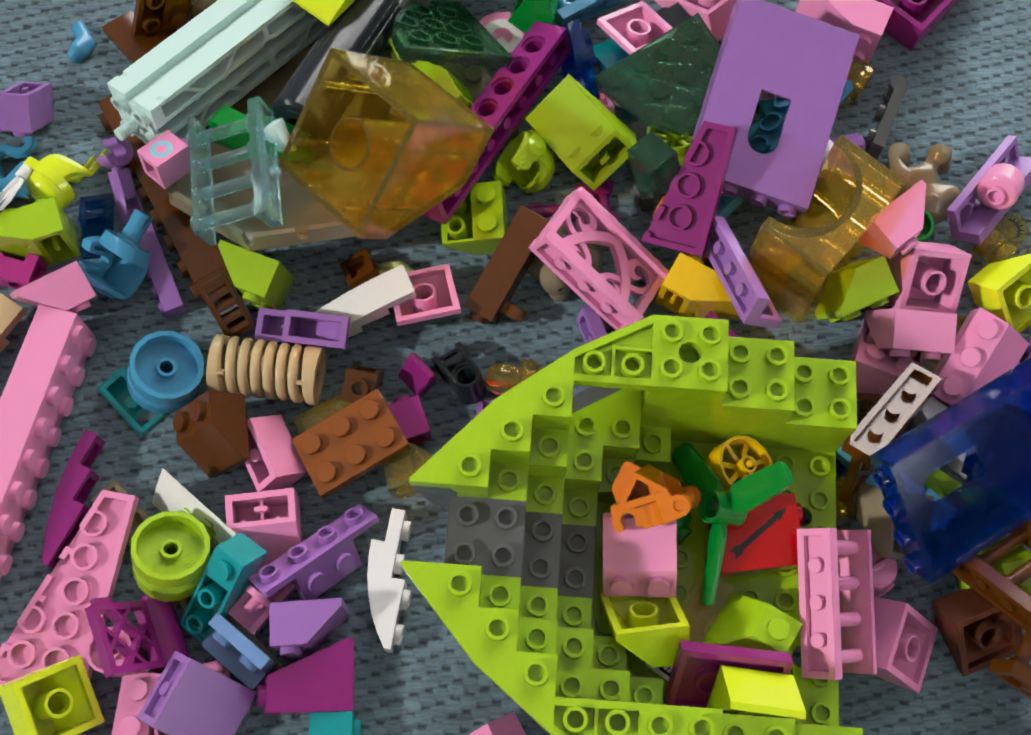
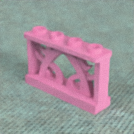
M579 187L565 197L563 203L545 228L528 247L615 331L644 318L645 310L669 272L584 187ZM571 212L578 217L575 221L577 231L571 222ZM562 224L569 235L565 238L556 233ZM586 244H598L609 247L616 274L609 272L599 274L591 266V254ZM642 279L646 284L644 288H638L632 285L631 281L635 282ZM630 293L638 296L633 305L628 302Z

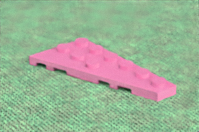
M108 490L100 492L80 523V529L69 546H65L59 556L61 559L51 574H47L17 620L18 625L7 642L1 645L0 685L77 655H81L88 677L91 679L93 668L88 664L86 658V646L93 635L85 608L91 605L90 600L93 598L111 597V600L113 598L139 501L138 497ZM101 614L105 626L107 617Z

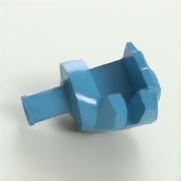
M135 208L122 232L116 233L106 229L102 236H90L83 239L81 246L86 251L101 255V258L96 262L79 260V265L93 290L109 298L127 299L133 296L148 271L150 253L141 247L140 241L154 218Z

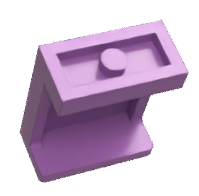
M174 651L137 718L167 735H235L244 716L249 713L257 692Z

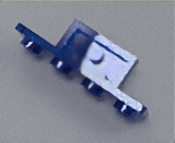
M577 19L568 22V37L572 51L561 64L563 76L565 78L570 74L599 100L600 94L592 65L597 63L589 30L582 29L580 20Z

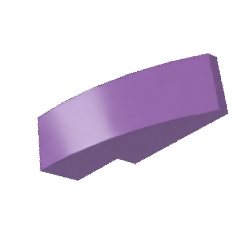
M259 307L254 339H263L266 343L276 341L279 345L285 342L291 346L300 344L303 347L316 346L325 349L346 350L351 317Z

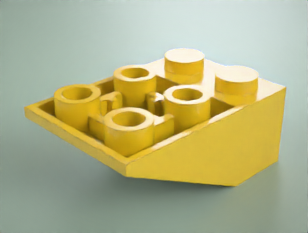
M680 252L663 281L654 303L683 317L704 318L712 311L719 318L740 319L715 270L705 266L699 257L692 254L685 255Z

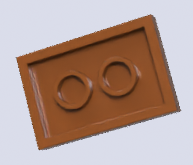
M378 388L291 439L319 495L324 499L411 447Z

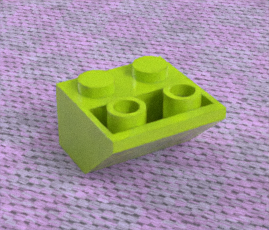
M501 180L475 183L446 224L441 223L443 247L474 255L493 254L509 227L507 196Z
M885 255L858 260L830 272L815 310L816 318L818 320L829 319L830 323L841 319L848 321L862 314L861 309L869 306L872 309L890 302L888 296L899 292V289Z

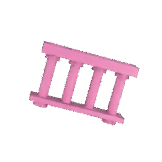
M837 528L797 529L800 623H802L800 628L802 678L840 680L843 679L842 673L877 674L871 530H837Z

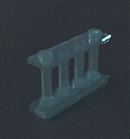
M260 96L247 99L248 114L245 115L244 119L207 130L194 116L188 118L189 132L186 133V140L190 151L193 216L190 218V225L194 234L210 246L216 245L215 227L256 216L258 219L260 218L270 229L283 226L276 142L270 143L263 131L269 123L275 120L274 112ZM249 131L250 141L247 143V146L211 156V142ZM251 159L252 170L249 171L248 175L213 185L212 170ZM253 187L254 199L251 200V203L215 213L214 198Z

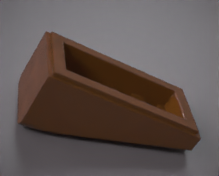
M223 266L194 281L195 286L224 335L230 336V338L232 336H240L256 326ZM222 281L225 283V285L209 294L206 291ZM228 293L231 294L230 296L219 301L218 303H213L215 300L223 297L224 295ZM237 304L238 307L220 315L221 312Z

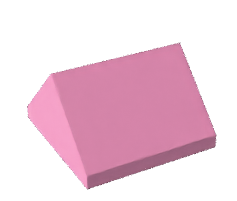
M449 263L407 272L417 296L393 306L397 326L461 313Z

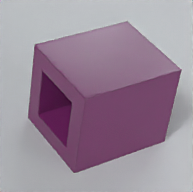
M403 395L395 398L391 404H388L411 446L432 439L418 395L413 397L411 395Z

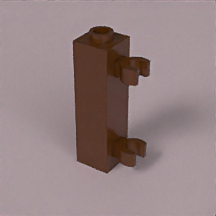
M520 205L464 305L472 310L469 315L470 317L486 325L488 320L497 323L502 314H505L513 320L522 323L527 311L511 303L510 300L536 256L528 247L549 222L548 219Z

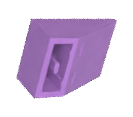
M21 81L0 91V133L2 131L13 132L14 136L27 137L33 135L34 131L43 129L44 125L53 121L52 83Z

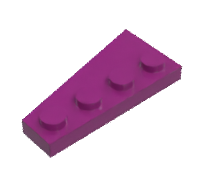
M709 121L703 122L684 158V163L678 174L674 176L662 204L657 208L653 216L654 219L648 230L645 231L641 241L700 257L705 256L738 128Z

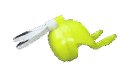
M105 149L99 156L108 154V151ZM50 154L39 161L29 156L15 173L16 177L0 193V211L10 203L23 182H26L27 190L35 200L55 197L63 209L67 208L75 198V193L69 182L77 183L84 177H91L102 166L95 160L94 155L84 166L60 154Z

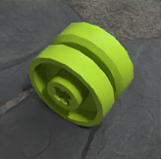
M165 511L148 517L137 527L131 539L133 575L138 587L149 597L163 602L181 601L193 596L211 558L210 536L204 524L193 515L180 511Z

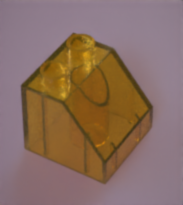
M330 48L278 166L359 239H388L466 185L494 128L411 62Z

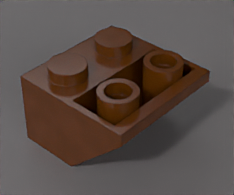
M136 0L131 33L134 36L184 26L188 22L192 0Z

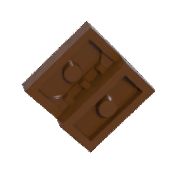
M135 10L112 20L102 27L105 35L132 64L175 33L177 29L172 28L134 36L131 31Z

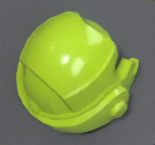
M535 130L522 131L508 144L495 165L494 179L496 181L501 180L503 186L506 187L513 182L526 193L538 192L545 188L553 178L556 166L553 151Z

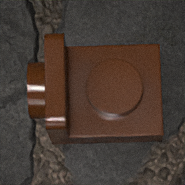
M366 247L340 264L351 290L381 275L373 255Z
M354 364L346 368L341 400L354 403L377 389V386L383 381L385 370Z

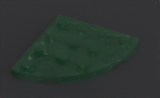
M434 0L431 1L430 6L426 7L419 3L411 4L397 14L391 31L392 43L399 54V58L408 63H416L417 61H427L435 65L452 63L465 68L477 65L494 70L497 67L509 68L513 58L460 1Z
M699 13L597 74L594 81L617 107H622L628 113L638 118L639 122L667 133L693 136L721 46ZM758 103L751 125L766 116Z

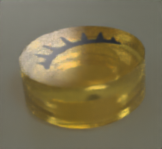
M1015 214L1003 216L995 226L997 239L1008 246L1020 244L1029 232L1027 222Z

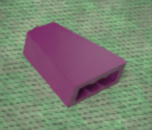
M354 638L341 640L267 675L265 685H258L257 706L264 707V716L354 711Z

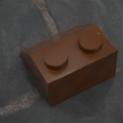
M208 390L175 412L173 427L177 435V444L209 478L218 477L250 459L244 394Z

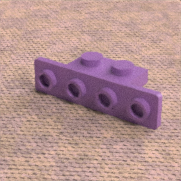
M361 504L348 509L327 526L321 527L315 534L300 544L291 547L288 552L270 564L263 566L257 573L249 577L250 584L267 598L293 581L300 599H315L362 566L353 539L378 523L377 515Z

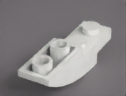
M395 508L391 510L385 541L371 539L367 572L368 597L372 618L383 648L389 653H393L395 645L401 646L405 625L399 624L402 610L408 611L411 600V591L406 590L407 584L405 580L395 578V574L401 575L403 571L401 560H405V555L400 554L402 541L408 542L412 522L407 521L405 510Z

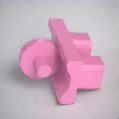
M290 582L267 598L252 585H249L245 589L246 592L227 613L252 635L256 636L269 621V603L285 602L296 590L295 585Z

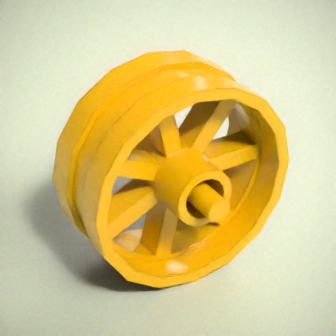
M734 436L713 448L707 457V463L721 479L724 492H727L734 482L753 474L752 472L754 471L757 472L773 464L767 450L757 440L748 436ZM732 448L739 450L738 457L736 456ZM723 454L725 455L729 463L722 461Z

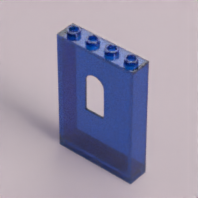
M1031 357L869 456L874 469L872 471L873 479L881 488L884 497L882 501L883 507L892 519L894 525L893 535L902 547L904 553L903 563L911 574L919 575L932 583L1031 520ZM975 446L983 473L940 500L933 501L928 499L925 493V484L928 477L940 467Z

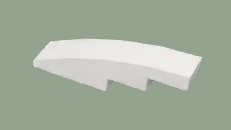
M402 264L344 293L315 312L351 317L349 338L363 332V325L390 314L389 308L412 299L417 295Z

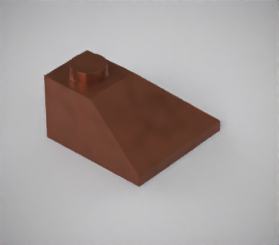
M962 588L932 601L935 624L963 677L989 666L993 658L1005 659L1016 654L1022 640L1021 626L975 590Z

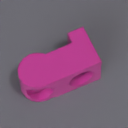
M0 252V285L18 289L43 277L48 266L37 255L27 253L23 261L6 257Z

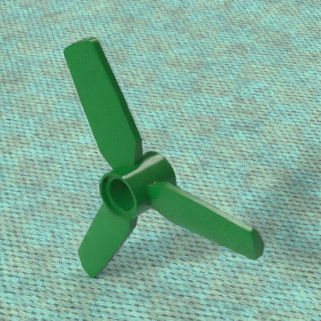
M684 442L675 449L672 460L688 486L692 485L700 490L702 495L698 505L700 518L705 523L712 524L709 532L700 602L702 605L713 606L727 540V525L740 526L743 524L747 513L791 487L794 482L793 475L786 463L776 462L733 483L730 489L724 492L721 479L691 443Z

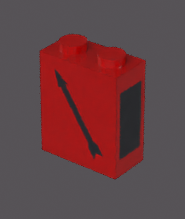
M794 493L777 495L750 511L740 526L727 525V540L719 578L798 570L797 529H801L800 524L803 523V509L800 503H796ZM707 523L708 535L711 529V523Z

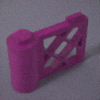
M147 594L141 597L142 601L112 603L111 597H100L90 600L91 605L85 608L105 678L152 671L162 674L174 651L190 658L173 602H163L151 598ZM129 612H135L139 625L138 628L126 619ZM101 614H104L115 623L112 631L104 626ZM121 630L133 639L130 647L119 638ZM140 645L147 650L150 662H147L137 653ZM113 648L125 657L122 666H116L112 652Z

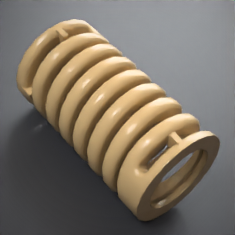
M217 334L211 343L207 359V387L211 391L242 393L247 397L254 395L256 398L267 397L270 400L279 398L281 401L288 402L292 400L294 403H302L305 400V403L308 405L317 406L321 398L326 373V350L323 347L306 346L303 349V346L300 344H295L291 349L289 343L283 342L279 346L276 341H270L267 344L263 339H258L254 343L252 338L247 337L241 343L238 336L230 338V336L224 334Z

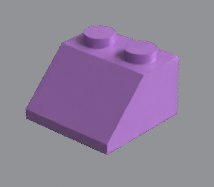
M342 598L269 603L270 647L278 652L280 656H285V660H301L307 657V653L316 652L349 616L348 606Z

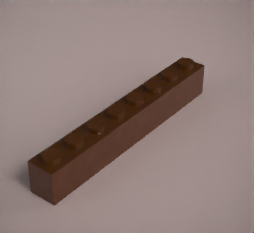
M112 95L98 101L103 111L98 117L107 132L111 130L114 132L121 125L120 121L122 120L119 111L110 100ZM129 135L126 139L133 147V157L124 166L130 168L133 179L139 178L141 184L136 186L144 203L151 201L154 208L149 210L152 218H154L157 227L164 225L167 233L162 235L170 252L178 251L181 258L175 261L183 276L190 275L192 280L196 281L223 266L232 282L218 244L208 226L170 204L167 188L161 187L144 172L137 150L146 144L134 135L132 137ZM222 281L206 291L209 294L225 285V283ZM195 284L189 285L197 302L203 301L204 299ZM228 293V294L224 295L223 297H221V298L215 300L213 303L216 304V303H218L219 301H221V300L227 298V297L230 296L231 294Z

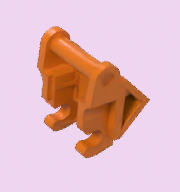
M626 461L623 463L611 487L616 503L610 506L612 524L616 532H623L626 529V524L623 521V516L626 513L632 514L635 518L636 526H643L644 529L667 524L687 515L691 508L696 507L701 501V492L692 485L682 487L680 480L649 464L640 467L630 461Z

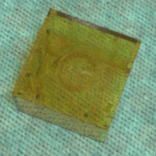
M843 135L833 144L819 172L809 209L798 217H789L784 224L769 216L761 225L747 256L774 307L797 324L821 297L830 272L844 267L852 261L864 247L859 241L860 237L882 211L898 197L907 181Z

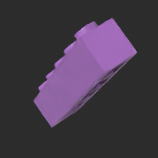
M151 223L140 241L141 247L150 253V263L146 276L154 284V286H151L155 298L159 297L160 302L157 305L161 314L165 313L170 318L187 310L156 230Z

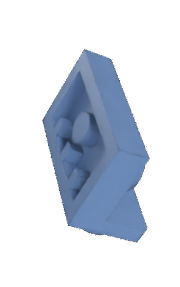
M217 612L208 622L214 630L203 641L202 647L249 689L255 690L277 663L230 621Z

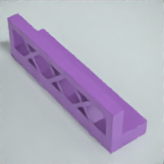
M1008 135L946 210L952 239L981 245L1011 208L995 210L985 206L980 201L977 194L978 183L988 168L999 163L1011 164L1017 167L1023 174L1025 180L1023 191L1030 184L1031 158L1019 156L1017 136Z
M715 216L706 255L742 323L778 329L782 320L725 218Z

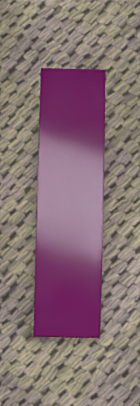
M85 429L68 460L56 490L47 522L41 563L51 569L55 568L61 559L59 556L65 546L70 545L79 531V525L89 511V508L83 505L99 479V476L90 468L106 442L97 434Z

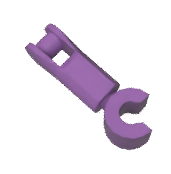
M117 137L102 140L104 147L110 149L112 153L95 157V159L102 167L112 170L107 172L115 197L119 221L126 226L135 208L144 213L145 211L137 195L130 168H124V165L132 160L133 147L127 139L121 141ZM126 199L129 201L130 208H128Z

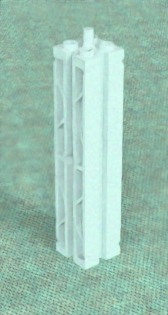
M217 0L126 68L121 76H116L107 83L112 94L110 100L119 111L122 119L120 121L121 125L114 130V134L121 141L129 135L132 137L135 135L147 144L166 130H169L178 138L183 137L189 141L209 125L208 120L223 105L228 107L234 105L318 38L327 25L292 0Z

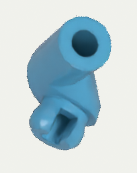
M79 21L71 27L76 39L71 44V49L67 52L68 58L74 63H81L83 59H87L95 48V41L85 23Z

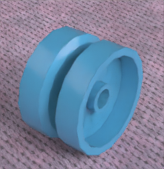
M157 331L144 336L135 344L129 357L127 388L132 399L143 409L157 414L176 412L195 398L204 374V357L198 345L188 336L178 332Z

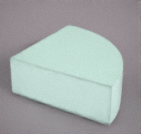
M283 118L273 120L264 128L263 131L267 140L270 143L276 142L278 145L277 151L283 153L295 149Z

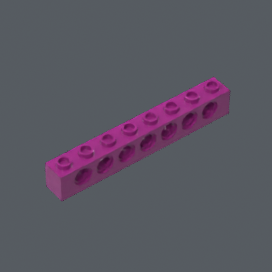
M535 21L528 32L524 34L522 40L513 52L509 54L498 72L493 75L492 80L483 92L478 95L471 108L461 118L449 137L445 139L443 145L427 163L416 181L411 184L406 195L415 214L443 224L448 222L571 53L572 48L566 28Z

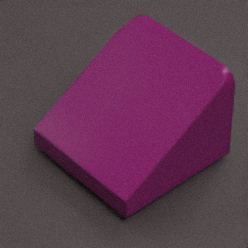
M412 352L408 356L398 377L420 398L436 385L435 373L416 353Z

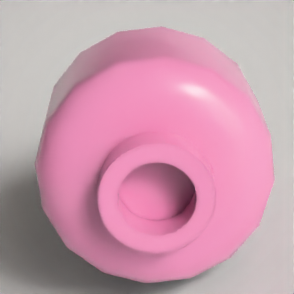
M1006 163L995 164L988 168L978 183L977 194L980 201L985 206L995 210L1011 207L1024 189L1025 180L1023 174L1017 167Z

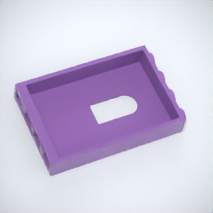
M737 0L735 2L690 143L691 146L704 121L738 128L721 192L722 195L728 197H736L737 195L748 199L747 202L753 206H768L777 209L778 214L790 218L798 217L809 209L860 35L764 0ZM761 90L790 100L777 147L774 151L767 154L754 151L748 142V133Z

